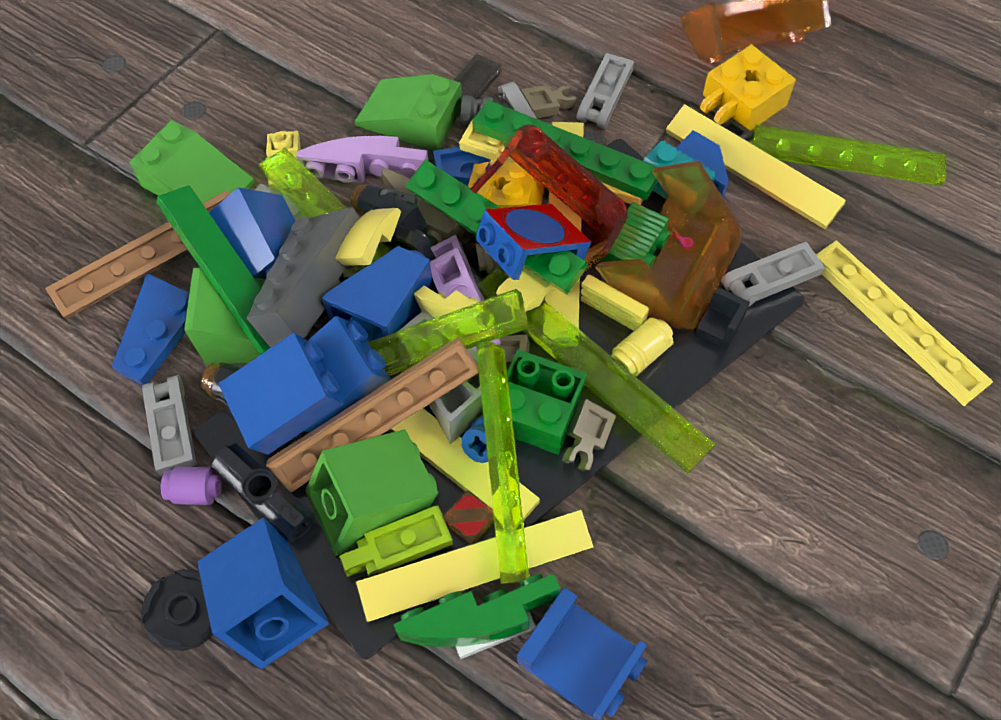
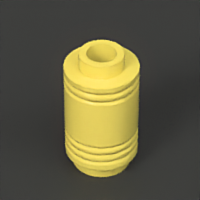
M647 319L613 348L612 355L610 356L612 366L625 378L638 376L673 345L671 327L661 319Z

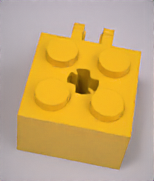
M751 44L708 72L703 91L705 99L701 103L700 109L704 113H708L718 107L719 110L713 117L717 124L721 125L732 118L751 131L787 106L796 79Z
M517 160L514 162L474 164L468 187L499 207L542 204L544 187L538 161Z

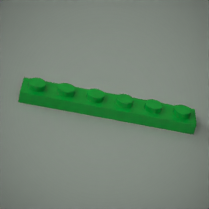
M490 100L485 103L472 121L474 131L643 200L648 199L661 178L662 169Z
M427 160L423 161L405 185L409 192L476 236L484 209L501 208ZM567 250L527 255L523 267L568 295L588 268L586 261Z

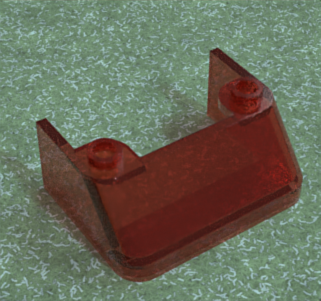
M527 124L515 129L499 148L470 190L476 194L504 164L507 158L510 157L596 230L590 240L591 244L584 260L588 265V268L585 270L587 271L609 253L628 218V211L624 201L556 144L540 128Z

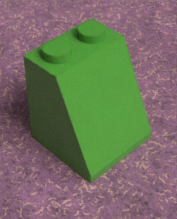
M193 268L184 330L205 364L249 363L260 356L202 269ZM254 278L260 288H262L266 280Z
M405 429L323 450L305 490L334 556L341 555L357 547L356 542L363 539L365 533L428 509L439 493L434 477L427 472L420 458L418 446L411 441Z

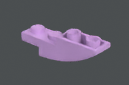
M358 136L336 139L299 150L296 155L302 176L312 179L338 180L345 183H364L366 174L382 176L381 172L384 168L411 178L423 161H428L427 150L402 148L399 145V138L391 136Z
M454 235L431 247L436 257L430 261L431 272L438 293L441 292L448 297L457 290L468 298H476L486 312V315L483 317L489 332L485 335L456 333L457 337L459 336L466 345L479 355L501 344L484 296L476 284L462 244L457 236Z

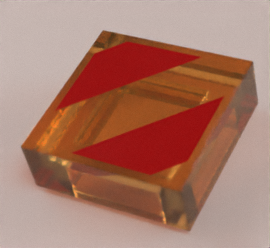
M467 490L443 518L447 526L472 545L476 543L495 521L497 512L471 491Z

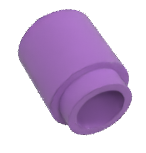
M176 466L173 470H166L161 479L162 498L170 500L172 504L211 505L215 498L221 495L222 478L216 474L212 467Z

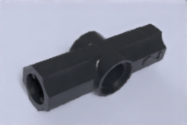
M236 442L229 446L225 445L216 454L215 460L211 464L212 468L251 504L255 511L266 517L291 542L302 538L311 529L316 519L315 514L277 481L271 471L264 469ZM271 486L270 491L266 495L256 497L259 489Z

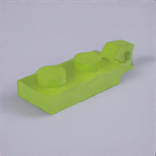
M434 506L365 533V537L356 542L358 549L340 555V560L347 577L366 570L368 575L371 576L377 573L381 574L453 545V540L439 506Z

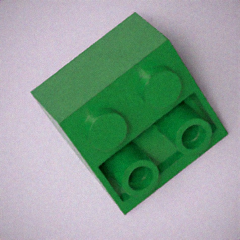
M517 349L489 414L503 422L508 431V437L559 455L567 437L566 432L580 400L587 373Z

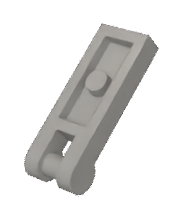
M609 53L605 54L580 104L576 118L577 121L583 123L591 121L597 123V127L603 129L608 127L611 115L633 71V60ZM593 106H597V107H600V108H602V109H601V111H598V110L592 109V107H593Z
M806 241L732 270L722 277L721 282L727 291L731 290L734 295L749 301L750 306L757 300L821 275L825 267ZM750 280L753 286L746 288L743 282Z
M179 375L167 378V382L157 385L155 382L143 384L142 392L155 471L161 476L166 470H173L176 466H196L197 462L184 398L185 390L181 377ZM170 396V399L160 401V398Z

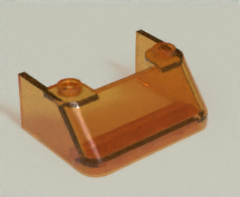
M740 0L716 6L715 2H711L680 16L682 28L699 59H706L707 64L725 60L724 54L745 49L751 44L759 46L787 39L788 44L806 40V33L832 26L828 0Z
M700 161L655 167L653 170V174L669 196L661 214L670 218L667 230L671 231V235L651 270L643 259L598 262L595 267L609 286L649 308V317L657 320L661 319L669 326L679 330H691L698 326L742 239V232L738 221ZM678 237L693 239V246L689 248L683 247L680 243L681 239ZM686 238L684 239V243L690 244L691 240Z

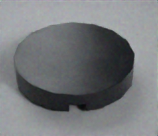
M181 569L174 571L175 574H171L166 578L162 577L154 583L145 596L141 610L142 622L149 638L165 649L174 651H186L199 647L213 636L199 571Z

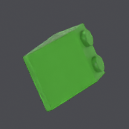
M434 74L381 79L355 120V126L386 136L398 137L401 141L433 151L440 150L461 112V83Z
M173 120L129 162L141 186L158 196L190 185L200 201L204 203L227 190L231 194L238 187L249 189L255 183L254 178L199 134Z

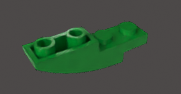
M554 573L543 577L542 574H536L523 580L520 583L521 588L507 594L505 590L489 594L483 599L484 604L477 606L471 591L462 594L461 591H456L442 597L439 600L440 605L426 611L423 607H419L406 612L401 616L402 621L395 623L394 627L401 641L417 645L462 647L489 643L529 630V619L526 613L555 601L560 594V586Z

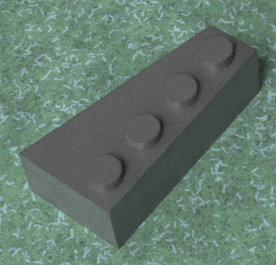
M353 207L311 218L302 217L291 226V231L284 245L280 248L273 267L267 273V279L259 294L255 297L254 304L247 316V320L270 348L293 332L305 338L325 309L322 304L324 295L341 284L338 278L346 267L347 269H353L354 266H343L335 259L346 235L360 219Z

